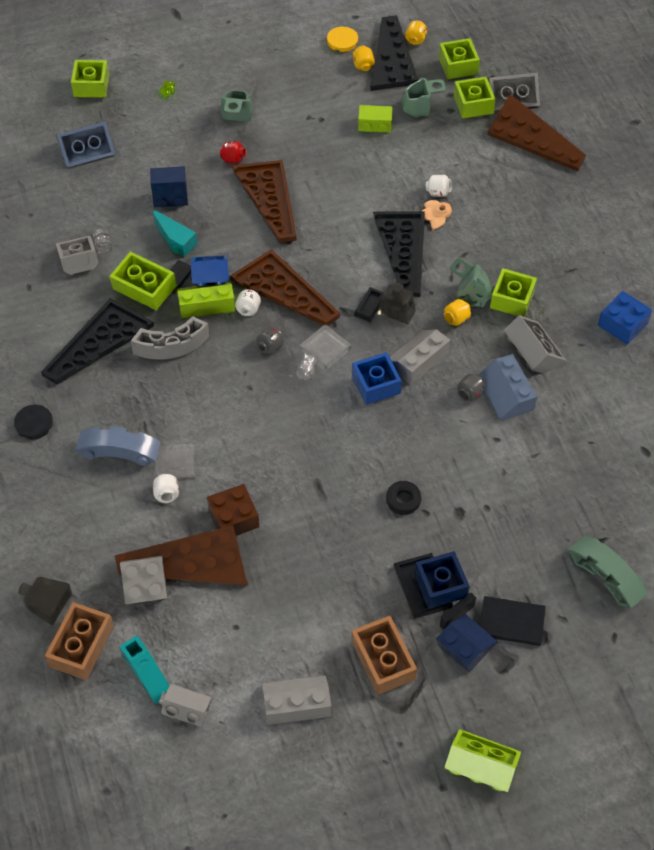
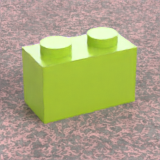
M359 105L358 131L391 133L392 106Z

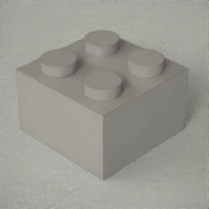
M162 556L120 562L125 604L166 599L168 597Z

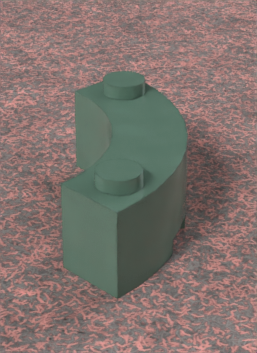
M583 536L568 549L576 566L587 570L592 575L597 573L605 580L604 586L610 591L618 605L632 608L648 594L644 587V581L636 575L617 553L601 543L597 538Z

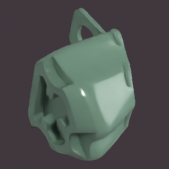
M421 78L417 82L410 84L400 100L403 112L414 118L419 116L429 117L431 93L445 92L444 80L427 81L426 78ZM439 83L442 87L435 89L432 85Z
M230 90L220 97V112L223 119L244 122L251 120L253 103L250 94L246 91Z
M457 258L450 266V270L462 278L456 299L467 302L470 307L485 306L493 293L490 277L483 271L480 264L473 266L464 259ZM462 263L466 266V270L458 271L456 265Z

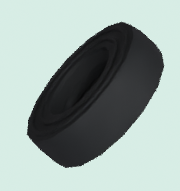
M398 481L388 488L386 503L394 513L409 515L419 508L421 492L418 486L412 482ZM406 492L411 496V500L408 503H400L396 499L397 494Z

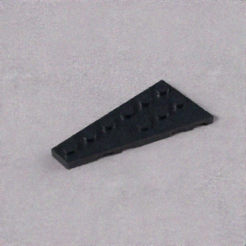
M397 15L382 17L371 91L409 86L418 81Z
M425 211L373 212V217L402 297H420Z

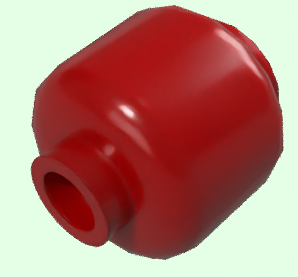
M239 141L225 142L220 148V157L227 164L241 163L243 157L246 156V149Z

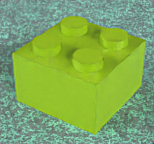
M471 38L440 43L438 58L447 80L478 74L480 59Z
M75 60L71 79L73 97L106 98L109 81L107 60Z
M487 77L455 81L453 96L462 119L494 114L495 97Z
M502 268L492 293L490 308L515 316L525 317L535 292L537 278Z

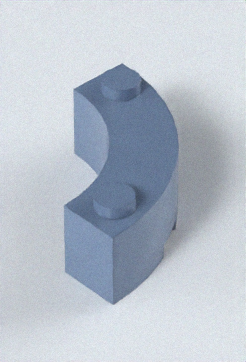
M111 426L110 430H100V427H93L80 432L75 449L83 457L90 460L97 457H118L136 462L141 466H146L156 461L161 441L142 432H139L138 435L127 432V428Z

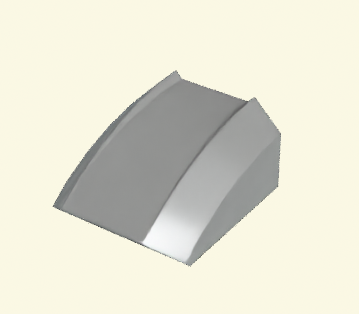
M91 236L56 243L64 272L73 275L87 270H94L97 266L98 258Z

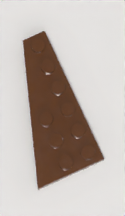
M511 94L488 130V135L576 171H579L586 158L582 151Z
M283 160L232 165L233 172L278 242L297 241Z
M272 249L230 275L231 281L326 327L340 318V312Z
M233 525L114 555L119 575H121V561L162 556L165 579L248 585Z

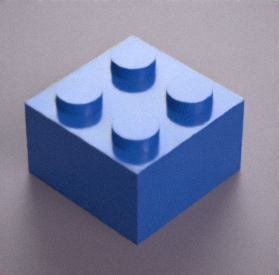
M228 255L192 257V284L196 283L197 286H206L207 283L215 282V285H224L225 282L229 281Z
M622 291L601 312L598 326L628 345L649 323L652 309Z
M387 352L352 363V378L366 405L401 394L402 381Z

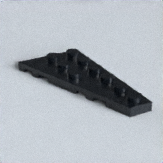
M110 298L41 371V374L51 382L59 384L132 340L140 328L149 330L154 327V322Z

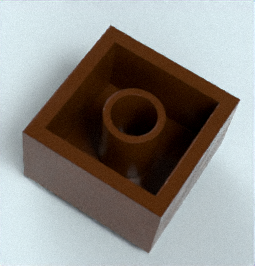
M244 484L207 497L208 510L217 529L233 525L237 536L259 528V515Z

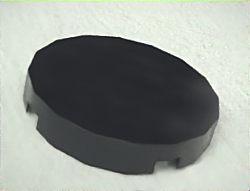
M28 405L16 414L14 418L15 429L20 436H24L27 439H39L47 435L49 429L52 428V414L49 409L42 405Z

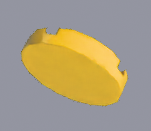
M336 27L330 30L327 35V44L334 51L348 52L355 49L358 43L357 32L349 27Z

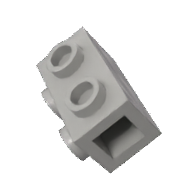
M170 684L167 692L163 691L159 704L162 705L161 714L202 727L209 712L211 697Z

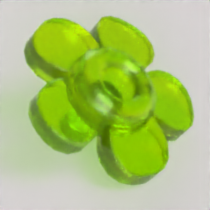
M164 81V87H161L159 92L167 99L169 94L173 95L175 93L173 88L175 82Z

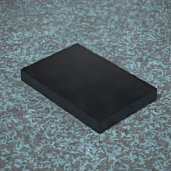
M432 553L394 563L396 575L413 619L453 607L451 602L428 609L415 578L416 562L434 557Z
M484 596L480 627L494 639L541 646L546 606Z

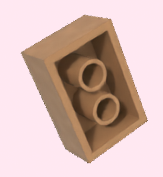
M72 602L45 654L48 667L87 681L114 627L111 615Z
M391 616L351 631L353 647L377 695L416 680L417 668Z

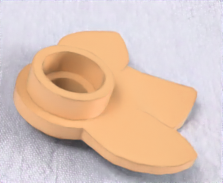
M436 200L425 202V209L422 210L425 211V221H430L432 230L443 226L452 212L449 203H439Z

